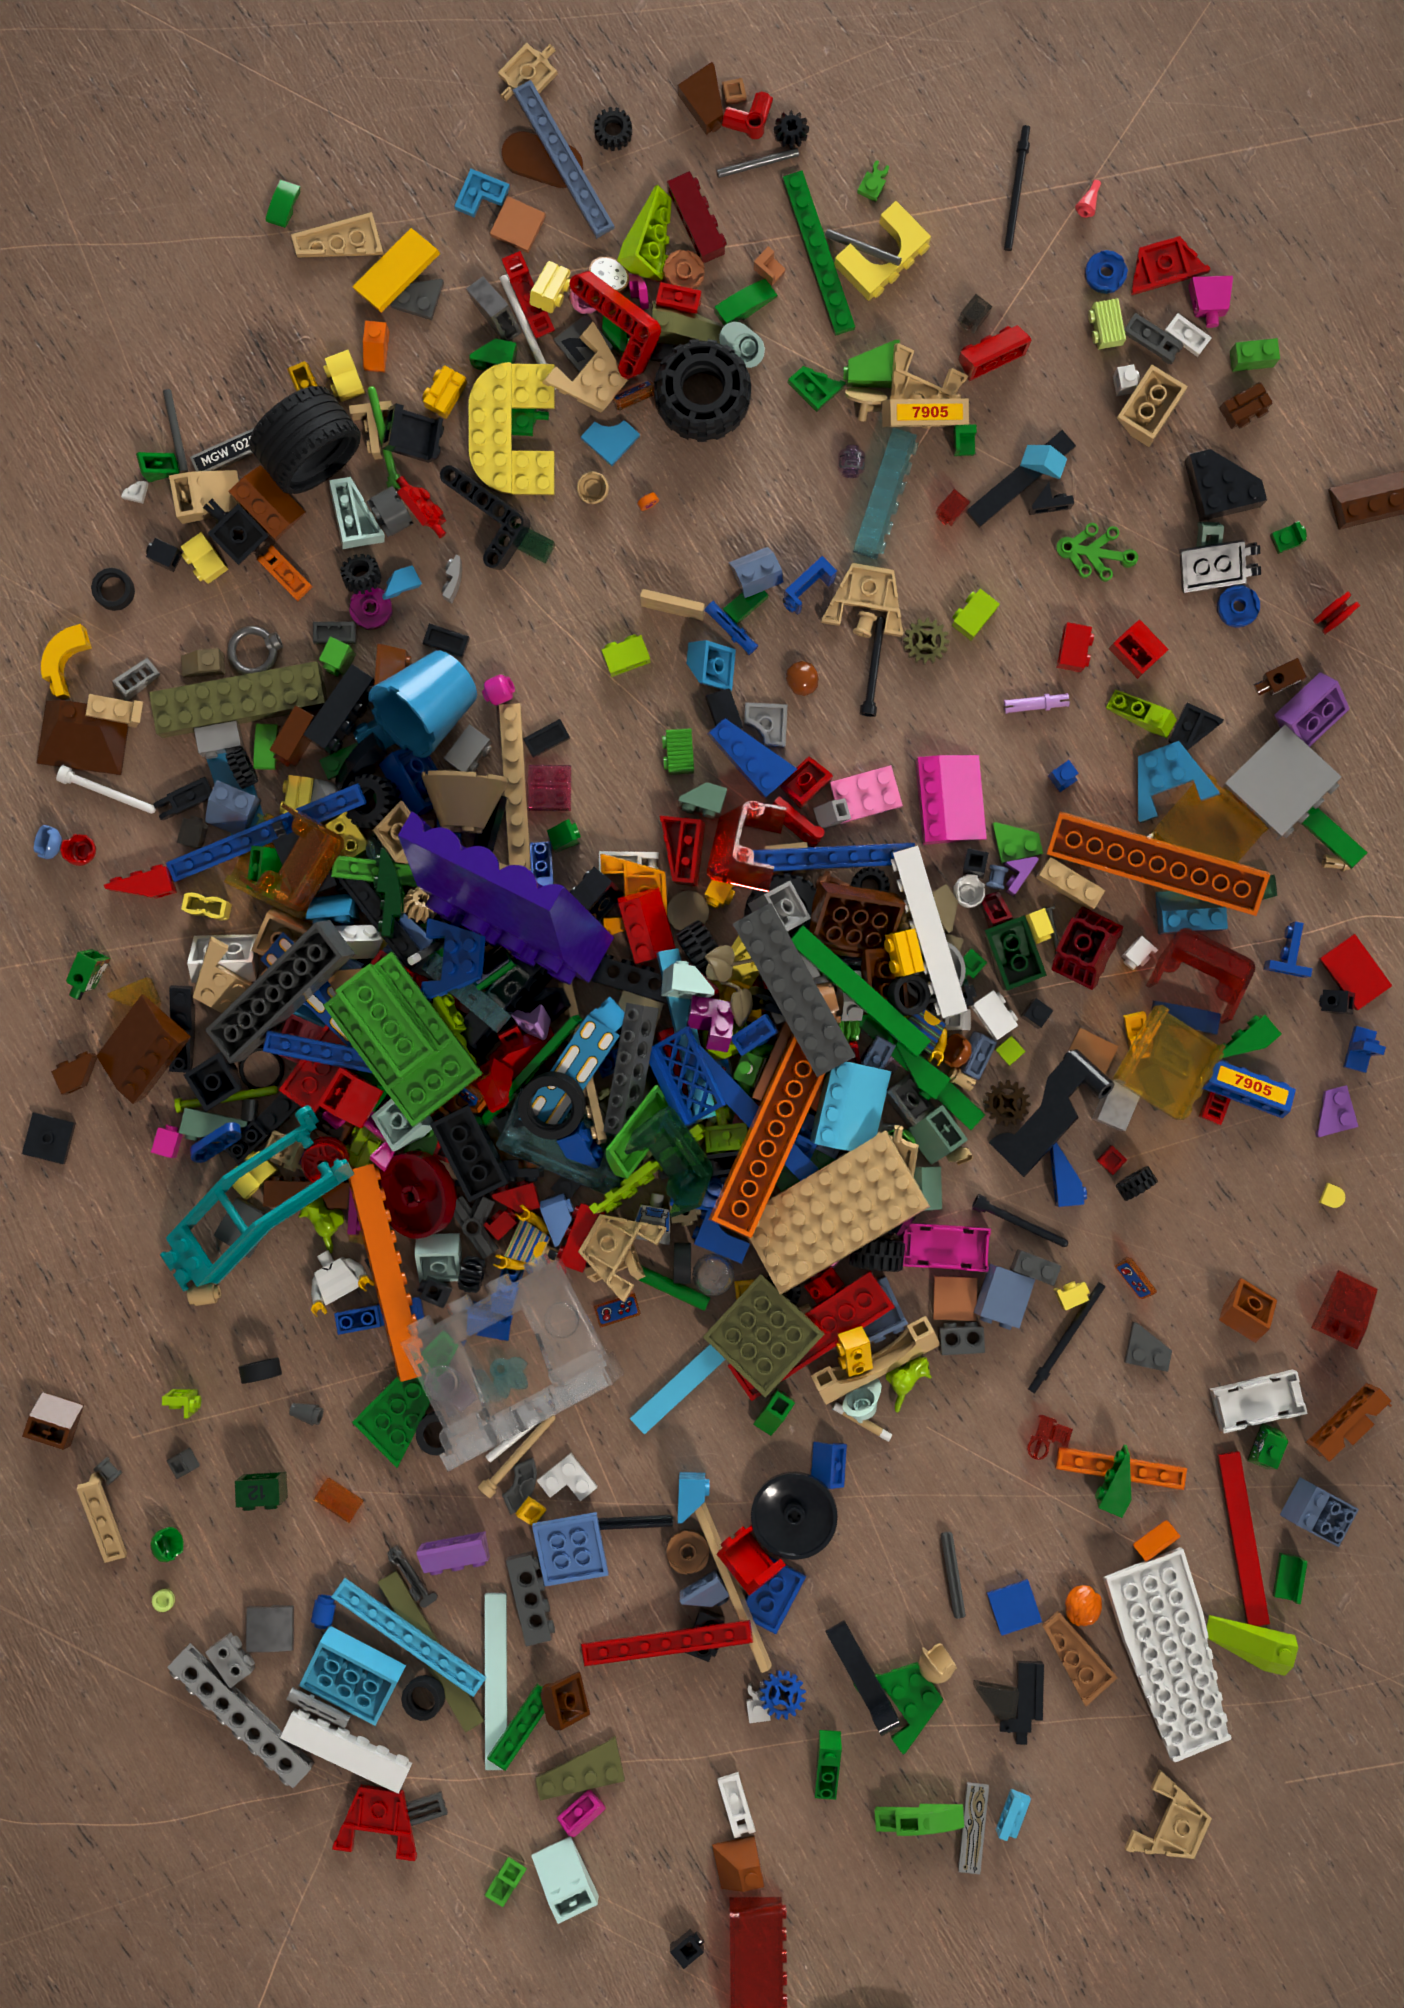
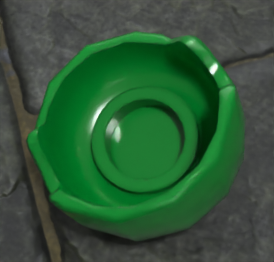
M167 1527L154 1534L151 1539L150 1548L153 1556L159 1562H169L175 1560V1557L183 1552L184 1541L181 1533L176 1528Z

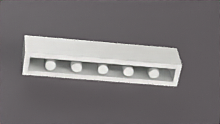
M301 1708L293 1710L280 1737L282 1740L398 1794L412 1765L407 1757L400 1754L396 1756L390 1753L389 1749L384 1746L370 1744L367 1738L362 1736L355 1737L350 1734L349 1730L342 1727L336 1728L330 1725L328 1720L324 1718L317 1719L311 1716L310 1712H305Z

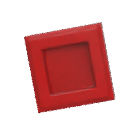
M1110 1145L1096 1161L1111 1175H1114L1127 1159L1115 1147Z

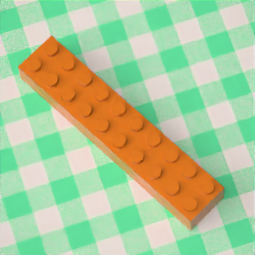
M1061 811L1047 851V855L1257 916L1270 877L1269 872Z
M793 1033L709 1217V1220L748 1238H752L825 1075L824 1073L819 1077L816 1076Z

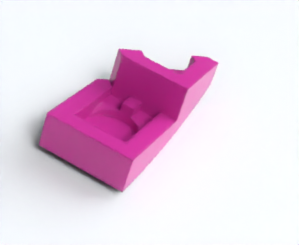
M629 274L631 298H639L640 308L649 309L647 286L644 280L638 275Z

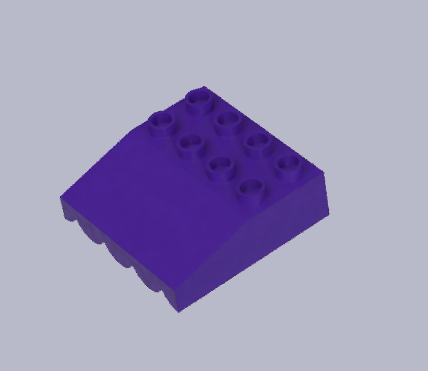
M411 811L398 837L416 885L430 896L425 904L427 908L441 915L440 918L450 925L462 929L466 927L478 935L485 936V943L495 948H499L500 945L512 951L511 955L533 967L536 963L548 970V974L563 983L570 985L575 976L588 983L590 982L614 937L564 886L559 884L542 886L537 883L534 874L521 865H510L500 870L497 857L489 849L482 846L466 848L461 845L459 838L451 830L442 827L431 828L416 813Z

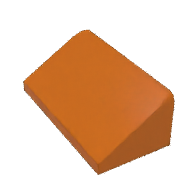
M1165 1520L1136 1541L1133 1547L1141 1558L1148 1562L1179 1539L1180 1535L1169 1521Z

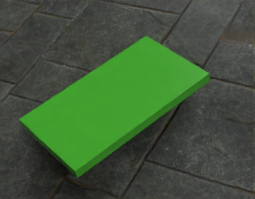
M393 952L387 954L375 965L368 964L337 988L335 990L337 994L323 1005L412 1127L418 1125L483 1074Z

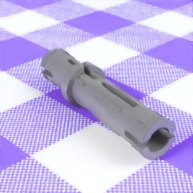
M292 1687L286 1699L287 1701L302 1707L303 1711L307 1712L308 1710L337 1724L343 1729L346 1727L351 1715H347L315 1699L313 1694L309 1696Z

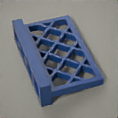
M690 1026L681 1029L652 1046L649 1064L679 1128L691 1126L697 1120L726 1105ZM684 1034L688 1038L687 1048L679 1045L681 1036ZM667 1044L673 1046L671 1057L665 1055L663 1046ZM678 1049L686 1052L683 1062L675 1059ZM690 1054L695 1055L698 1060L696 1067L688 1064ZM674 1063L682 1066L680 1076L675 1075L673 1072ZM687 1068L695 1071L692 1082L684 1079ZM699 1074H703L706 1077L705 1087L697 1084ZM683 1083L691 1086L689 1096L683 1094ZM696 1088L704 1091L701 1101L693 1098ZM709 1093L713 1094L717 1101V1104L714 1106L706 1104ZM692 1102L700 1105L696 1116L691 1111Z

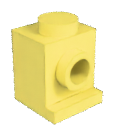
M1073 1281L1065 1284L1063 1290L1059 1288L1053 1289L1062 1309L1065 1311L1089 1301L1087 1295L1090 1292L1085 1282L1076 1284Z

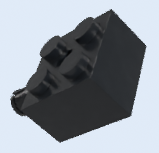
M212 498L209 503L214 510L207 503L203 507L217 521L216 525L208 532V535L240 565L269 535L239 504L230 512H225ZM235 529L237 531H244V533L242 534V536L244 537L243 540L233 539V537L235 536L233 531Z

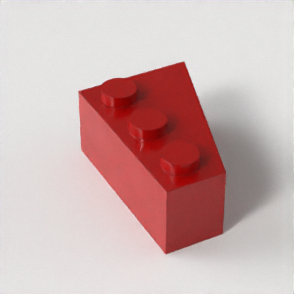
M659 816L663 828V837L666 843L672 881L680 885L698 886L705 823L701 819Z

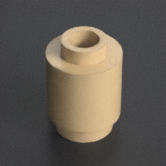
M208 1283L196 1287L194 1284L187 1290L188 1302L190 1305L195 1304V1306L217 1303L218 1298H221L220 1286Z

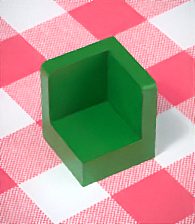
M976 424L955 425L953 430L954 456L975 455Z

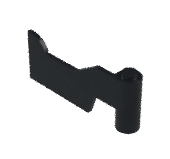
M1078 1049L1069 1050L1064 1055L1063 1061L1048 1076L1041 1106L1015 1135L1009 1132L1001 1133L988 1143L1025 1177L1079 1118L1069 1099L1079 1086L1084 1084L1099 1099H1102L1112 1091L1115 1084Z

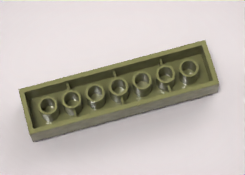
M317 661L149 692L156 734L161 738L194 733V728L237 721L239 724L290 715L295 705L306 712L318 710L327 701L322 666Z

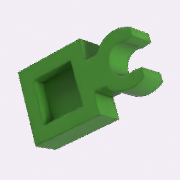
M878 160L873 165V174L867 171L857 191L858 194L874 202L877 201L886 180L882 178L887 176L889 166L886 165L883 171H879L877 169L879 165Z

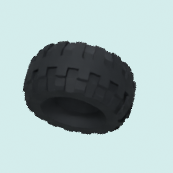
M699 339L689 340V343L685 345L679 344L672 349L668 356L664 357L656 372L654 381L656 408L665 425L671 431L674 430L682 438L687 440L695 439L697 442H707L710 439L718 440L725 437L727 433L733 432L740 425L749 409L751 380L745 362L741 356L738 357L731 347L718 344L716 340L699 341ZM697 373L711 374L722 383V395L711 404H695L684 396V382L690 376Z

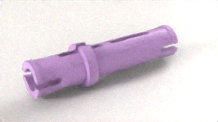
M1068 693L1050 696L1049 694H1044L1042 697L1004 700V706L1013 705V707L1004 708L1005 714L1019 711L1039 709L1047 711L1055 707H1069V701L1060 702V700L1069 699Z

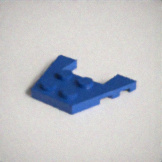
M427 918L426 938H445L441 980L423 981L421 984L422 992L429 1001H432V998L442 997L453 989L463 988L482 979L486 937Z

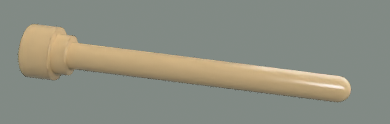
M553 1413L545 1417L491 1479L488 1478L486 1481L483 1480L478 1488L489 1498L496 1493L497 1484L555 1420Z

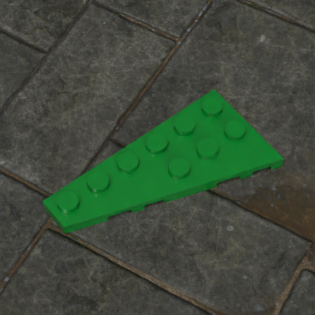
M445 1329L421 1352V1355L426 1357L428 1369H425L426 1375L400 1382L397 1376L352 1422L396 1468L399 1467L416 1433V1429L422 1421L460 1345Z

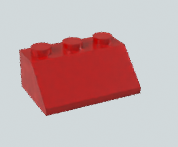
M1018 325L1012 328L1007 326L993 337L991 335L984 337L977 345L973 346V344L965 346L961 350L962 352H960L958 360L965 374L968 375V380L972 381L1026 355L1032 340Z
M659 887L618 898L635 964L656 959L657 952L675 949Z

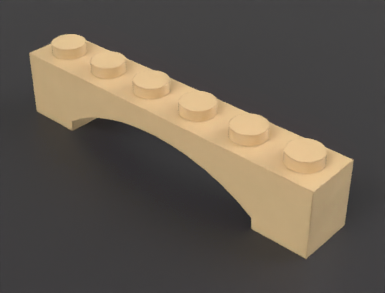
M924 1316L907 1325V1329L895 1341L872 1355L873 1369L849 1377L845 1369L842 1370L841 1367L831 1368L828 1366L811 1375L827 1405L940 1346V1343L927 1317Z

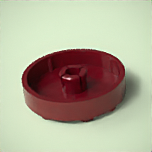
M419 1150L408 1151L392 1157L387 1169L380 1171L381 1179L378 1180L379 1188L384 1189L386 1200L383 1201L384 1208L389 1209L391 1215V1222L388 1223L398 1233L413 1239L425 1238L443 1230L450 1223L454 1215L457 1200L453 1180L445 1165L433 1155Z

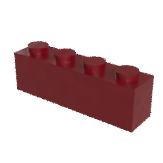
M689 171L668 180L667 191L672 198L697 255L703 263H706L724 255L727 243L723 233L719 234L716 228L718 223L714 214L710 215L708 211L709 203L707 198L701 196L699 192L701 187L697 177L693 178Z

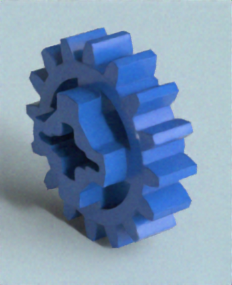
M776 1670V1676L769 1673L770 1680L763 1679L762 1682L765 1684V1687L759 1688L763 1695L758 1697V1699L765 1702L761 1707L763 1709L769 1708L767 1714L770 1716L775 1712V1718L778 1720L781 1715L787 1720L789 1713L795 1717V1709L802 1710L799 1704L806 1701V1699L801 1697V1694L806 1693L805 1689H800L803 1682L800 1680L796 1682L797 1675L793 1674L790 1677V1672L786 1670L783 1675L780 1670ZM779 1680H787L791 1683L782 1685ZM772 1687V1693L769 1696V1690ZM779 1688L782 1691L786 1692L784 1693L785 1701L781 1698H778L781 1695ZM796 1693L795 1700L792 1702L793 1695ZM781 1704L785 1709L779 1710L774 1708V1706Z

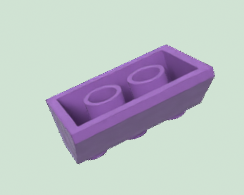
M1320 672L1274 716L1280 728L1286 725L1310 747L1350 708L1338 681Z
M485 1531L422 1543L416 1552L423 1573L430 1572V1575L441 1574L444 1569L450 1568L451 1571L462 1570L465 1565L470 1564L473 1567L483 1566L490 1558Z

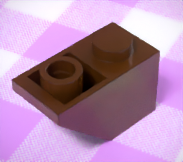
M88 1051L75 1056L76 1060L70 1063L68 1060L56 1065L57 1069L51 1071L61 1095L71 1094L88 1085L97 1060L95 1053H88Z

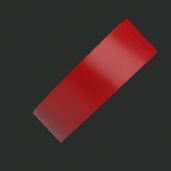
M521 251L502 258L501 261L535 339L555 331L548 313L542 310V308L539 309L530 304V293L534 287V282Z

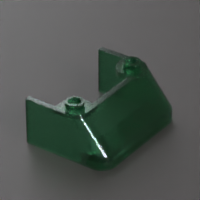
M670 1106L665 1107L632 1132L624 1152L628 1155L638 1150L644 1151L647 1148L650 1150L669 1177L666 1192L674 1200L669 1214L672 1218L701 1207L713 1174V1168L710 1160L676 1111Z

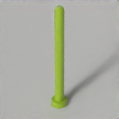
M277 1086L239 1091L221 1103L274 1095L279 1090ZM176 1098L174 1101L177 1113H183L184 1108L202 1106L197 1098L189 1100Z

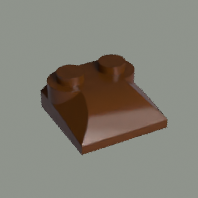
M580 1672L571 1674L554 1683H547L542 1687L541 1699L546 1720L555 1731L563 1730L590 1715Z

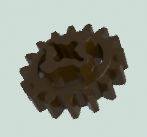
M1006 1080L1005 1085L998 1081L997 1088L991 1085L992 1092L985 1093L989 1099L983 1101L984 1104H988V1108L984 1111L991 1112L989 1119L997 1118L995 1124L999 1125L1003 1121L1004 1126H1008L1009 1121H1011L1012 1125H1016V1119L1023 1121L1022 1114L1029 1113L1025 1107L1031 1106V1103L1026 1102L1030 1095L1023 1094L1025 1087L1018 1089V1082L1011 1085L1010 1080ZM1002 1089H1011V1090H1013L1014 1092H1012V1093L1009 1095V1094H1005V1093L1002 1092L1001 1090H1002ZM994 1097L997 1099V1106L995 1108L993 1107ZM1003 1098L1011 1099L1009 1103L1011 1108L1003 1107ZM1019 1098L1021 1101L1020 1109L1017 1108V1100ZM1004 1112H1009L1012 1117L1005 1118L1000 1115Z

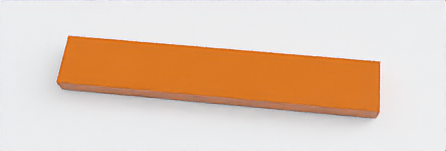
M1058 1447L1055 1468L1105 1477L1107 1470L1111 1469L1114 1464L1115 1456ZM1130 1458L1131 1482L1184 1490L1187 1468Z

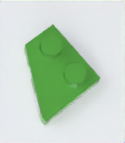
M997 822L992 823L1001 864L1043 854L1039 833Z

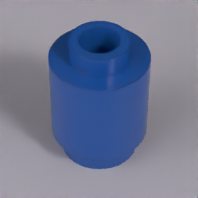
M321 1594L315 1600L311 1617L314 1627L327 1629V1626L332 1625L336 1603L332 1596Z

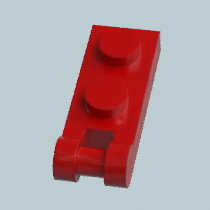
M780 796L773 802L768 811L800 839L807 842V845L810 847H816L825 834L822 827L814 826L804 815L796 811L789 802L783 800Z

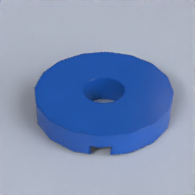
M1101 251L1094 254L1086 265V282L1098 293H1113L1121 288L1125 282L1128 272L1127 265L1123 257L1115 251ZM1104 267L1109 268L1112 275L1104 276L1101 273V269Z
M1233 585L1227 588L1220 595L1217 602V613L1220 619L1226 625L1234 628L1245 627L1251 624L1260 611V600L1256 592L1244 585ZM1235 601L1243 603V611H1236L1233 604Z

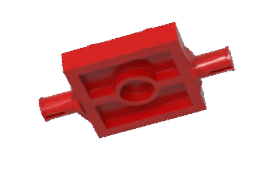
M400 476L396 480L401 487L397 491L398 495L422 526H428L433 529L439 538L444 537L446 532L441 525L447 520L443 516L442 509L431 501V496L426 489L412 487L405 480L404 476Z

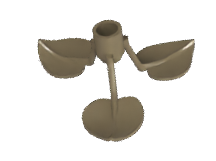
M722 945L713 949L705 956L709 962L706 968V976L709 980H718L721 985H727L736 990L731 995V1010L738 1027H741L752 1012L753 998L747 988L740 989L739 986L727 980L732 976L733 966L751 963L753 960L750 958L734 962L735 954L733 949L728 945Z

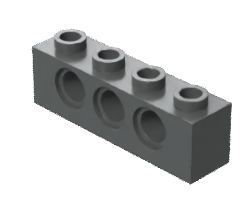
M533 1551L507 1557L506 1564L526 1647L551 1641L552 1633H555V1626L553 1620H549L547 1613L550 1612L548 1598L544 1599L542 1592L545 1590L543 1577L539 1578L537 1570L540 1569L538 1556L534 1557ZM529 1572L532 1575V1580L524 1581L521 1578V1573ZM529 1593L535 1594L537 1601L529 1602L526 1599V1595ZM531 1616H541L542 1622L539 1624L533 1623Z

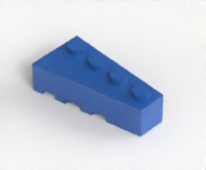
M726 718L707 733L762 798L767 797L797 770L796 767Z

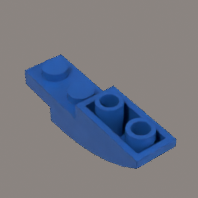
M419 1297L411 1298L413 1304L409 1306L411 1315L415 1314L416 1319L425 1318L422 1299ZM380 1304L334 1313L338 1335L385 1326Z

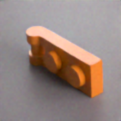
M270 545L267 548L268 551L263 556L260 555L256 560L298 602L313 587L273 545ZM275 557L277 561L271 565L269 562Z

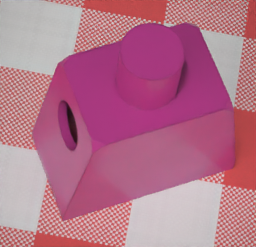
M1233 276L1193 277L1188 284L1195 317H1206L1207 328L1218 327L1219 317L1225 316L1228 312Z

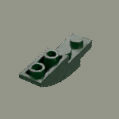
M381 848L380 854L376 856V867H379L378 876L375 875L374 888L377 889L379 894L385 895V898H381L380 909L383 911V919L379 920L378 931L381 932V936L384 938L393 939L395 917L404 918L403 890L397 868L386 849Z

